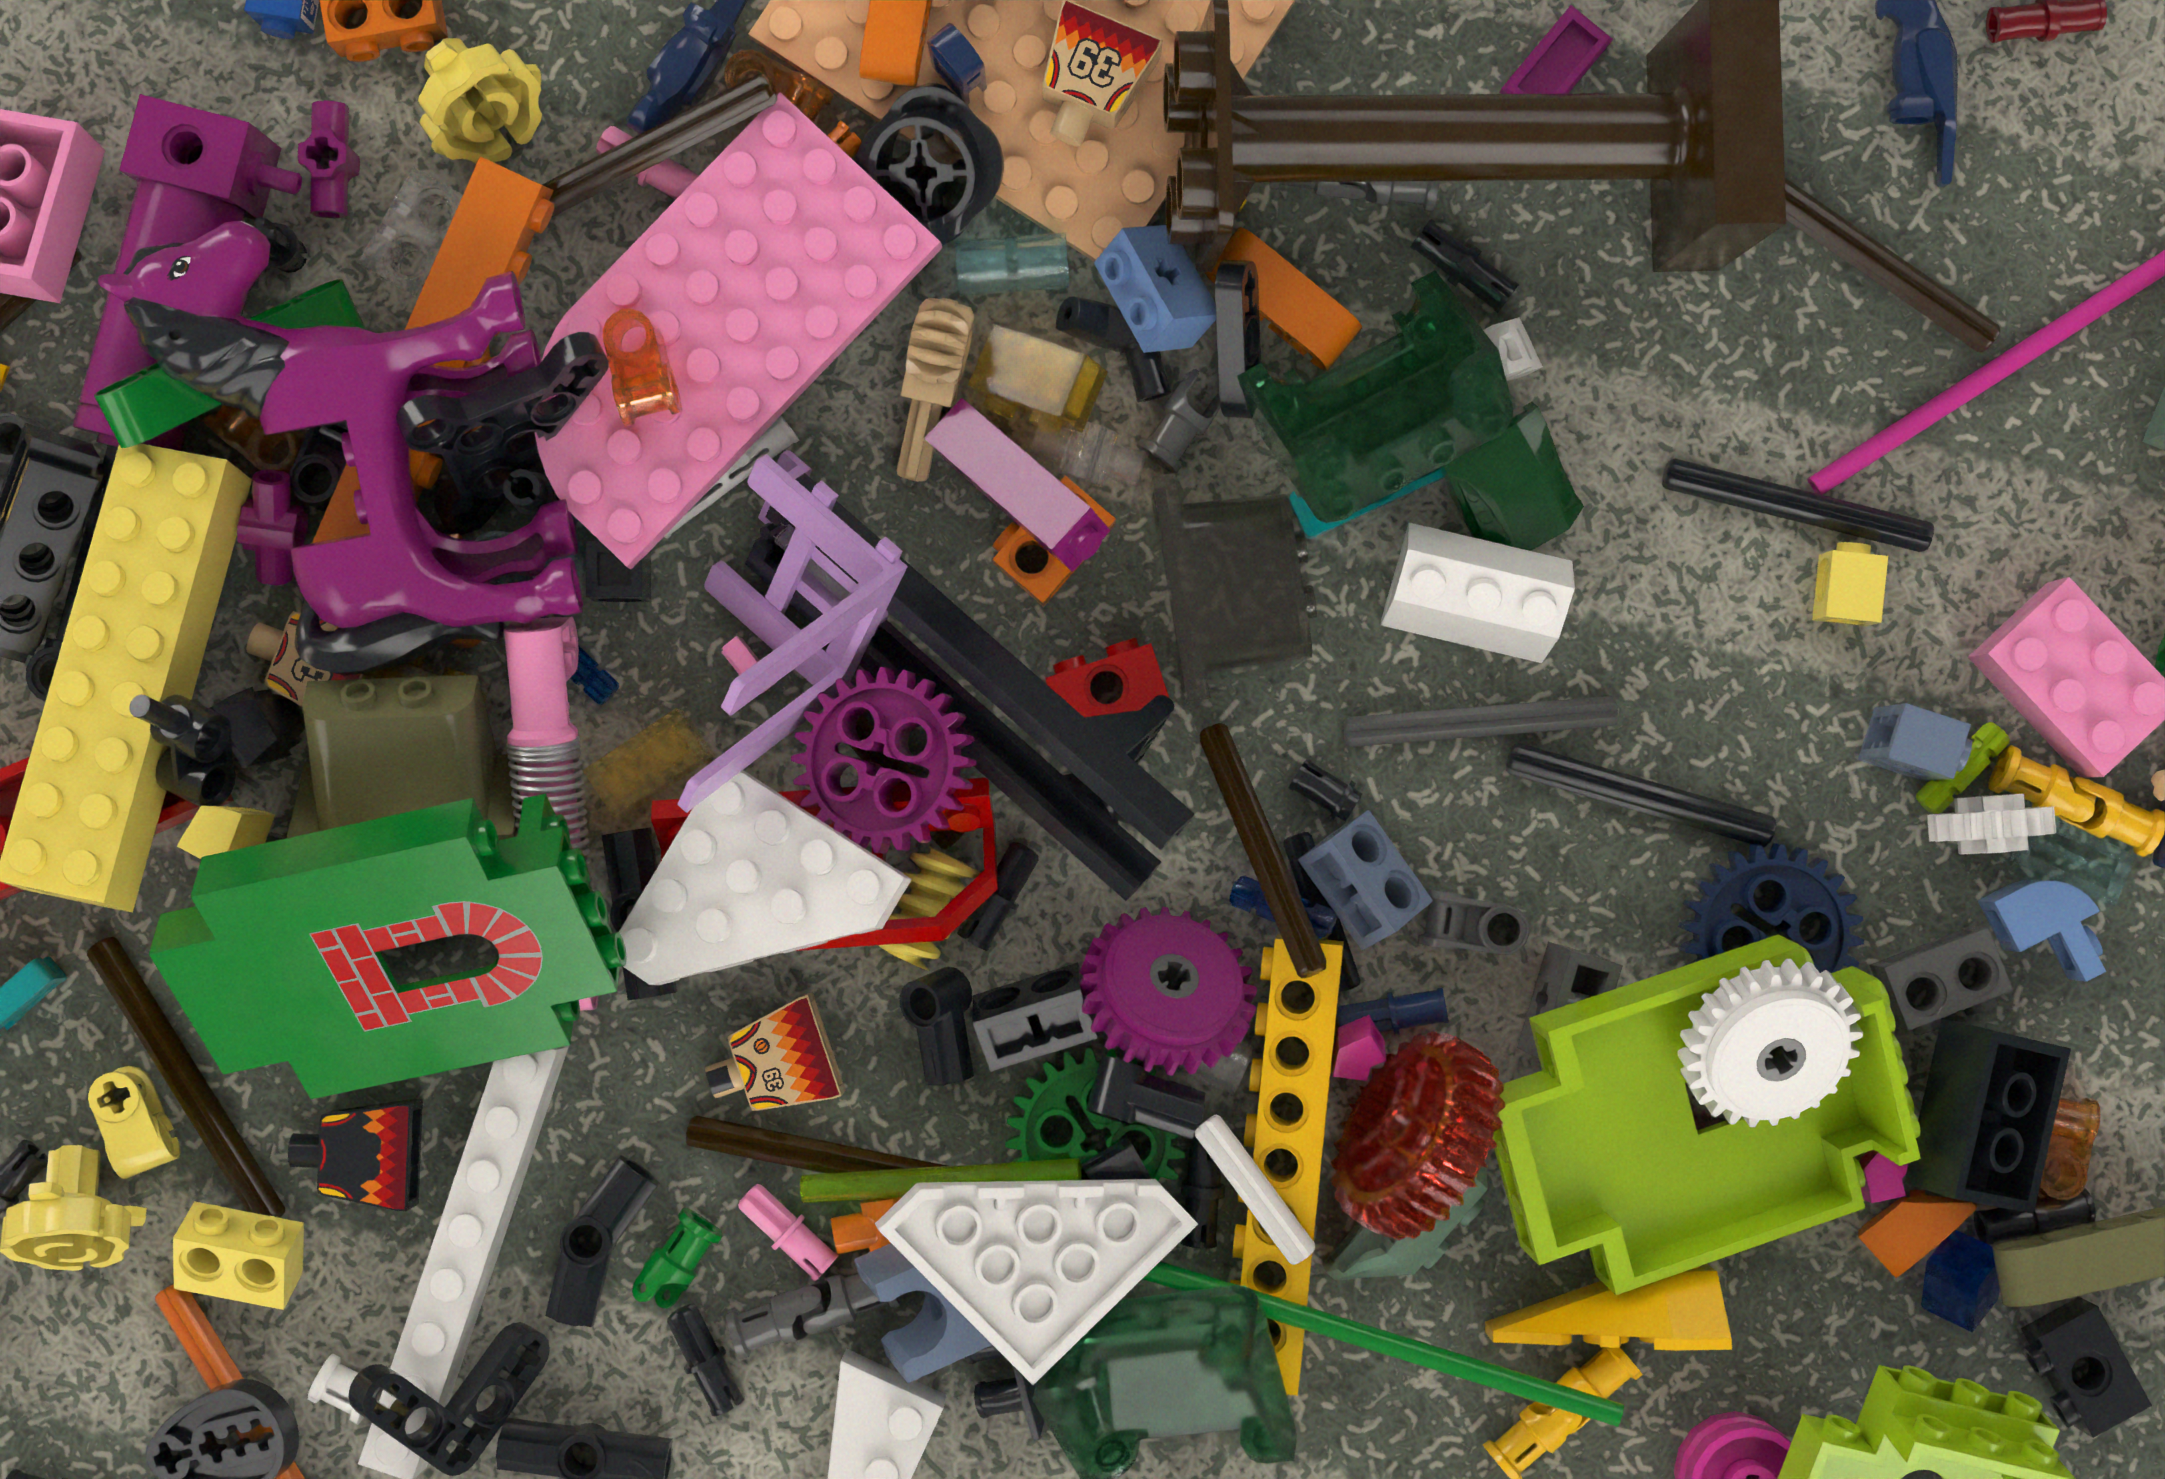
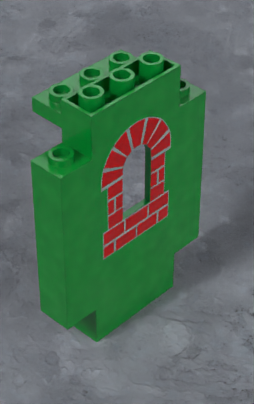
M546 793L523 798L517 837L498 840L493 822L490 819L484 820L474 798L204 856L201 858L190 896L195 906L160 914L149 951V956L223 1075L288 1061L310 1099L569 1046L571 1044L573 1021L578 1020L580 1017L579 1000L617 992L619 969L626 965L627 960L626 948L619 932L612 933L609 927L604 897L599 890L593 891L590 886L589 872L583 852L580 848H572L566 819L562 814H555ZM458 934H474L491 941L498 949L499 957L486 967L398 985L380 951Z

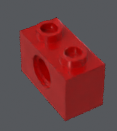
M1137 638L1128 639L1106 647L1105 650L1108 657L1089 664L1086 663L1084 655L1052 665L1055 675L1045 678L1047 685L1083 717L1138 711L1157 695L1169 697L1152 644L1149 643L1139 647ZM1110 673L1120 679L1123 693L1114 703L1103 704L1092 696L1090 685L1099 674Z

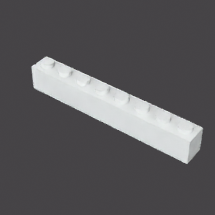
M569 1046L497 1060L493 1063L390 1368L443 1407L450 1400ZM383 1390L379 1402L390 1409L396 1398ZM426 1407L415 1410L409 1416L405 1426L406 1434L417 1431L423 1425L427 1414ZM372 1423L358 1464L401 1479H415L427 1468L428 1462Z

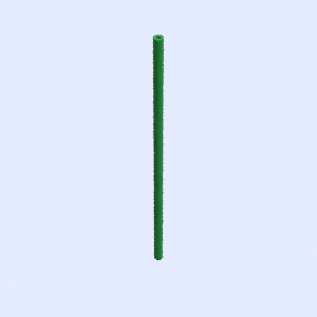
M1160 1261L1143 1278V1280L1616 1427L1619 1426L1622 1419L1624 1404Z

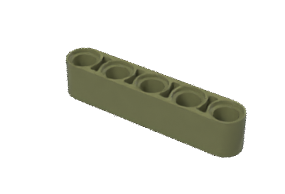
M2165 1206L1994 1245L1992 1250L2002 1304L2010 1307L2041 1305L2165 1276Z

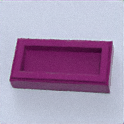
M1570 5L1504 84L1499 93L1569 94L1611 44L1613 38Z

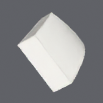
M1520 317L1491 325L1481 331L1485 353L1498 382L1518 379L1543 367Z

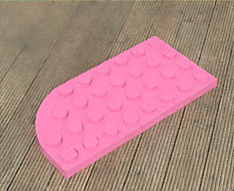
M781 92L777 95L778 100L776 103L762 110L566 312L556 326L542 357L543 360L552 347L562 338L577 332H589L596 336L609 360V368L605 375L558 434L547 441L544 436L538 438L536 432L535 437L543 468L557 497L560 500L566 499L568 511L630 570L654 548L943 248L941 241ZM557 395L550 396V397L546 398L545 400H543L542 402L547 401V400H550V399H552L553 397H555V396H557Z

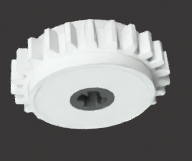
M1785 959L1781 967H1773L1769 960L1763 961L1760 969L1749 971L1746 966L1740 968L1739 976L1731 980L1722 978L1719 980L1720 987L1713 994L1704 993L1701 996L1705 1003L1699 1011L1689 1012L1688 1017L1693 1023V1028L1682 1030L1680 1033V1037L1687 1046L1678 1050V1057L1684 1065L1680 1069L1681 1074L1699 1104H1705L1714 1117L1723 1113L1729 1124L1734 1125L1743 1116L1749 1127H1755L1759 1120H1768L1774 1126L1778 1124L1781 1118L1791 1116L1795 1120L1800 1117V1112L1810 1107L1818 1108L1820 1106L1819 1101L1828 1093L1835 1094L1838 1091L1835 1085L1840 1078L1851 1074L1852 1071L1847 1066L1849 1059L1859 1057L1860 1051L1853 1043V1041L1863 1037V1031L1856 1023L1861 1018V1015L1851 1004L1854 1000L1842 984L1837 983L1830 972L1825 970L1819 973L1813 963L1806 962L1800 970L1792 959Z

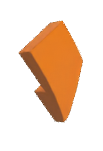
M1910 1190L1909 1197L1899 1198L1865 1223L1858 1230V1238L1890 1273L1897 1278L1954 1232L1977 1209V1203L1949 1197L1925 1195L1923 1190Z

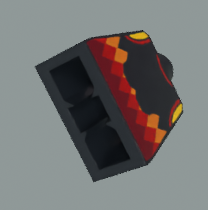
M408 1099L336 1109L322 1114L319 1134L293 1133L291 1135L288 1145V1162L290 1167L318 1168L317 1191L320 1195L395 1211H408L419 1204L423 1099Z

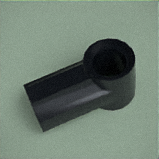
M949 966L908 982L900 993L902 1014L907 1022L917 1029L924 1076L928 1085L944 1086L950 1083L963 1082L974 1076L964 1019V1012L970 1007L972 1002V988L963 972Z
M1102 1055L1086 1111L1121 1123L1134 1125V1122L1180 1137L1192 1139L1195 1130L1199 1127L1202 1120L1206 1093L1175 1081H1168L1150 1075L1140 1065Z

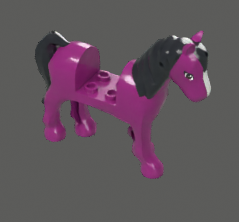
M243 221L225 222L198 239L186 244L169 243L141 248L133 255L128 268L123 274L99 276L98 284L124 301L125 311L130 322L137 330L139 346L157 361L159 367L170 378L186 384L191 389L207 395L225 406L241 409L249 417L260 420L265 435L347 421L349 432L342 433V448L348 466H356L361 489L354 491V503L360 523L369 524L370 533L332 539L290 549L293 571L298 588L303 595L301 614L296 625L294 641L295 649L300 659L316 669L343 676L365 674L408 664L432 649L458 639H477L488 643L500 642L504 636V622L507 621L528 624L550 614L571 615L583 612L581 586L573 559L570 557L553 560L544 569L549 558H561L578 554V539L574 517L568 511L566 499L541 505L530 524L505 537L488 541L453 538L434 529L417 506L410 468L411 448L406 444L396 420L399 409L416 397L438 395L460 398L536 367L542 362L536 336L533 330L530 329L510 335L498 355L479 365L469 368H451L434 365L444 361H473L479 359L498 332L511 333L525 329V313L521 292L513 271L487 278L471 306L453 317L422 327L384 333H374L359 327L329 325L284 329L243 317L248 294L269 265L271 248L267 237L262 232ZM511 574L523 576L537 575L534 579L498 585L490 584L499 577ZM321 618L324 622L338 628L335 631H325L321 628L319 619Z

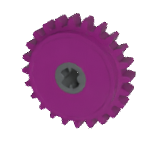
M1144 907L1140 908L1135 921L1127 913H1123L1120 915L1116 926L1107 923L1104 925L1099 938H1093L1079 971L1083 975L1080 987L1083 994L1086 995L1082 1005V1013L1096 1014L1090 1029L1093 1033L1105 1031L1108 1035L1105 1047L1108 1050L1116 1046L1120 1047L1125 1051L1123 1061L1129 1063L1134 1057L1144 1061V1070L1148 1072L1152 1070L1155 1064L1164 1065L1167 1075L1170 1076L1174 1075L1178 1065L1184 1064L1185 1069L1191 1075L1196 1073L1202 1061L1210 1069L1215 1067L1221 1055L1228 1058L1232 1055L1238 1042H1242L1250 1027L1249 1023L1256 1012V1006L1252 1005L1251 1002L1257 993V987L1247 984L1253 970L1248 966H1239L1238 962L1243 951L1241 948L1230 949L1226 944L1229 935L1226 932L1217 935L1210 930L1211 921L1207 919L1201 923L1191 920L1190 912L1184 910L1181 916H1173L1168 907H1162L1159 915L1151 916L1148 909Z

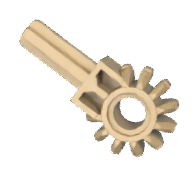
M928 298L920 304L907 350L906 371L900 396L911 398L896 471L900 477L912 481H926L929 477L934 448L924 438L940 422L943 407H952L956 403L960 380L965 370L972 340L974 314L971 307L958 304V301L947 298Z

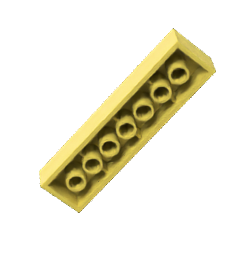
M141 443L128 448L118 446L1 855L0 882L26 891L133 913L166 790L157 784L156 767L160 757L169 747L158 743L152 738L150 723L134 717L130 713L129 706L132 699L141 694L159 702L172 695H181L192 700L237 537V524L240 519L241 506L247 500L252 482L251 478L228 460Z

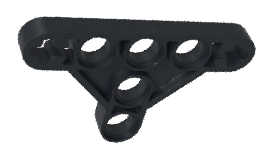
M589 332L570 334L559 340L538 366L463 397L452 398L424 395L410 400L399 409L396 420L406 444L416 451L442 454L451 475V479L434 501L438 516L448 533L466 534L482 527L506 499L503 491L505 479L512 482L515 478L510 475L511 472L518 469L529 470L539 458L535 432L538 438L544 436L546 441L555 437L605 375L609 368V360L594 334ZM557 395V396L553 397V398L550 399V400H547V401L542 402L543 400H545L546 398H548V397H550V396ZM436 419L435 421L425 426L418 427L426 421ZM482 426V427H480L479 429H477V430H475V431L466 433V432H468L469 430H471V429H473V428ZM526 433V434L522 435L521 437H518V438L513 439L514 437H516V436H518V435H520V434Z

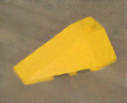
M1708 1264L1615 1295L1604 1283L1599 1281L1485 1321V1333L1495 1343L1567 1345L1572 1343V1335H1583L1584 1342L1598 1344L1600 1347L1620 1348L1621 1344L1629 1342V1337H1639V1340L1642 1342L1654 1343V1350H1732V1338L1717 1270Z

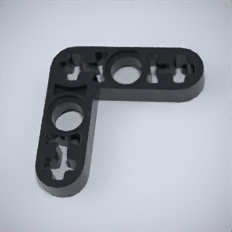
M522 1322L512 1323L504 1327L445 1407L407 1379L382 1364L370 1365L362 1369L355 1376L349 1389V1402L357 1413L442 1473L449 1476L460 1475L468 1471L475 1464L545 1366L550 1351L549 1341L544 1334ZM522 1344L523 1347L526 1348L524 1354L521 1357H519L518 1354H516V1351L518 1347ZM501 1369L510 1374L507 1379L498 1375ZM491 1385H496L497 1391L493 1403L487 1409L477 1411V1399L481 1392ZM379 1387L396 1398L390 1409L372 1397ZM426 1407L427 1414L423 1425L417 1431L406 1434L405 1426L409 1416L415 1410ZM466 1418L475 1422L471 1428L463 1423ZM454 1440L457 1446L450 1453L446 1448Z

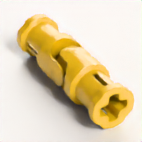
M2013 745L2004 749L2000 754L1988 782V788L1999 794L2005 790L2011 794H2024L2025 800L2032 802V807L2054 806L2055 816H2058L2064 822L2098 838H2104L2107 835L2133 846L2134 853L2142 857L2153 853L2165 832L2164 811L2154 809L2150 812L2125 801L2124 795L2121 792L2089 779L2069 776L2067 769L2057 764L2047 767L2022 756L2021 750Z
M1604 1347L1581 1368L1578 1369L1573 1366L1556 1383L1607 1399L1630 1378L1638 1380L1643 1374L1621 1348ZM1533 1402L1519 1413L1520 1420L1495 1442L1489 1439L1483 1446L1510 1479H1522L1521 1473L1546 1451L1550 1453L1555 1452L1566 1441L1569 1434L1578 1431L1591 1418L1539 1402Z

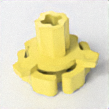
M459 38L442 39L439 44L427 51L424 68L430 77L419 95L418 102L425 111V114L420 118V125L431 139V147L435 153L444 155L452 160L466 159L477 164L481 156L495 163L508 159L512 154L510 144L498 130L503 125L514 140L521 145L528 143L532 139L542 118L538 104L541 92V73L536 64H524L518 54L511 49L499 54L491 44L468 49Z
M63 1145L59 1149L49 1151L46 1182L29 1184L28 1195L30 1200L7 1208L6 1217L3 1218L0 1252L11 1260L34 1264L45 1269L77 1271L83 1269V1264L86 1261H90V1266L108 1267L124 1259V1251L129 1249L130 1227L143 1226L146 1220L147 1208L112 1204L109 1200L99 1197L98 1185L101 1162L99 1150L89 1149L82 1145Z

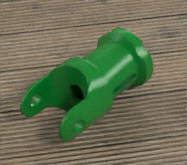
M683 1208L678 1214L680 1222L662 1248L656 1247L636 1278L632 1288L634 1298L639 1302H647L655 1295V1302L660 1308L668 1309L672 1307L697 1274L694 1269L712 1243L718 1244L723 1237L722 1231L695 1211ZM645 1283L646 1290L642 1293L640 1289L642 1284ZM669 1290L670 1297L666 1300L664 1292Z

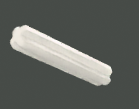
M1216 1114L1202 1122L1195 1130L1196 1138L1288 1262L1295 1265L1309 1257L1315 1250L1314 1241L1221 1116Z

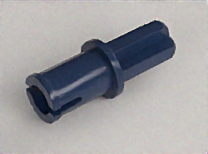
M1443 987L1437 988V990L1393 997L1392 991L1387 992L1388 998L1341 1005L1337 1007L1336 1015L1337 1027L1370 1015L1380 1033L1394 1031V1036L1400 1035V1029L1440 1022L1449 1023Z

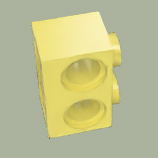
M194 1201L173 1237L174 1289L284 1310L303 1271L304 1222Z

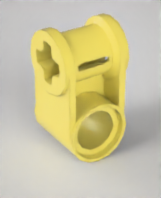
M125 1066L113 1072L105 1073L93 1082L88 1094L89 1106L104 1139L106 1153L111 1166L120 1178H130L179 1158V1141L177 1137L171 1138L169 1131L174 1128L170 1119L164 1113L155 1086L148 1073L139 1067ZM127 1087L130 1091V1097L125 1100L116 1101L113 1091L118 1088Z

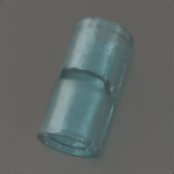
M1065 232L955 240L959 296L1069 288Z

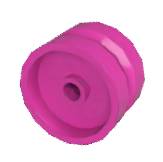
M1737 1411L1712 1415L1693 1427L1678 1448L1674 1476L1675 1479H1746V1476L1747 1479H1778L1791 1441L1759 1416Z

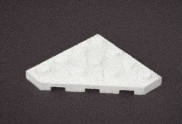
M742 770L691 810L619 931L625 944L627 956L626 965L623 967L649 985H662L678 981L680 978L753 962L755 959L774 954L788 953L828 943L830 940L879 930L885 925L912 879Z
M1156 1179L916 1183L875 1225L944 1297L1034 1385L1184 1239L1198 1223Z

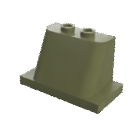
M478 675L307 681L302 708L310 762L304 763L287 838L474 798L484 820L490 819L493 822L498 840L517 837L515 834L518 827L514 825L517 818L513 815V811L516 808L512 806V801L515 798L511 796L514 788L510 786L513 778L509 776L512 768L508 766L510 759H508V754L498 755Z

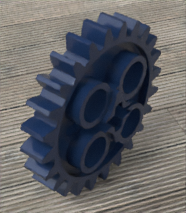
M1773 843L1768 857L1761 845L1750 844L1749 860L1747 861L1739 852L1731 850L1728 852L1731 868L1726 869L1719 864L1710 863L1709 868L1715 880L1710 884L1696 879L1693 883L1703 894L1701 900H1684L1683 902L1688 909L1696 913L1694 920H1685L1679 922L1678 927L1693 933L1692 940L1679 945L1681 951L1697 955V959L1691 963L1724 953L1721 939L1723 934L1734 926H1738L1743 933L1741 947L1768 938L1761 930L1731 912V905L1737 903L1756 919L1774 925V930L1779 935L1803 946L1811 955L1814 966L1819 973L1825 970L1833 973L1841 970L1842 966H1859V962L1848 955L1847 951L1848 947L1863 945L1864 939L1849 934V927L1857 925L1864 920L1863 916L1848 913L1845 910L1847 906L1857 899L1856 894L1836 892L1845 879L1842 874L1834 872L1823 877L1828 865L1827 860L1817 857L1806 866L1808 859V850L1796 847L1787 859V851L1784 844ZM1769 880L1774 886L1775 897L1768 907L1759 909L1754 902V891L1761 882ZM1815 912L1820 921V928L1813 938L1803 940L1799 932V924L1806 914Z

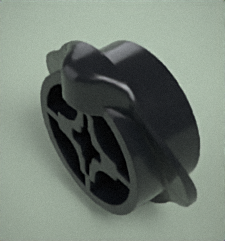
M927 83L901 95L881 121L875 124L865 135L856 157V163L941 241L942 246L959 237L968 227L971 220L993 200L999 190L1004 173L1003 152L994 132L971 111L969 106L945 85L939 83ZM915 125L916 137L911 140V151L906 152L899 158H893L894 143L899 132L904 127ZM943 133L957 145L960 152L948 146ZM922 159H926L927 166H923ZM931 167H936L937 174L934 176ZM959 176H967L965 192L960 202L944 207L943 196L948 192V181H954ZM900 182L905 183L911 188L915 198L903 188Z

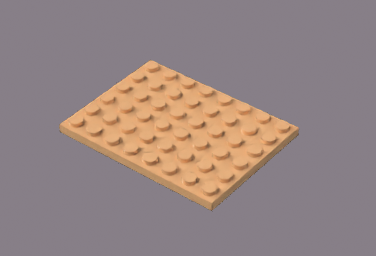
M770 0L748 33L752 41L877 122L881 121L901 95L916 88L859 77L860 55L870 0ZM932 0L916 87L927 83H939L952 91L932 67L927 40L948 23L953 24L973 46L985 66L987 89L982 92L978 86L969 93L970 103L968 106L994 132L1002 148L1004 173L995 198L1094 262L1122 228L1149 226L1166 200L1168 176H1176L1179 148H1192V133L1165 132L1163 118L1165 64L1173 63L1176 31H1200L1211 0H1070L1163 40L1161 57L1158 64L1116 128L1110 129L1091 121L1080 147L1066 144L1050 134L1060 108L1043 100L1042 94L1044 75L1063 0ZM1228 0L1230 59L1243 80H1245L1291 10L1295 0ZM915 125L902 128L898 135L911 143V140L916 137ZM943 133L948 146L960 152L957 145Z

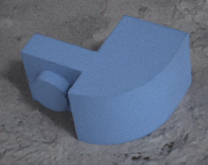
M2022 880L2009 884L1978 900L2003 950L2022 952L2047 939L2068 979L2087 982L2106 972L2099 959V956L2103 954V950L2098 938L2088 926H2082L2080 922L2098 913L2100 910L2093 900L2077 887L2060 881Z

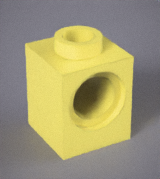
M1853 542L1837 543L1836 550L1820 554L1812 620L1859 626L1882 623L1888 556L1870 554L1871 545Z

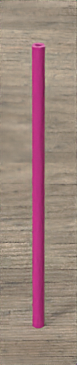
M2165 250L1809 477L1807 481L1813 491L1820 495L1830 491L2165 276Z

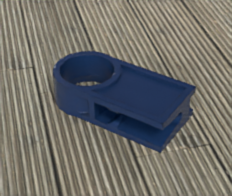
M948 23L927 40L932 67L952 91L967 105L970 103L969 93L978 86L982 92L987 89L983 61L965 36L953 24Z

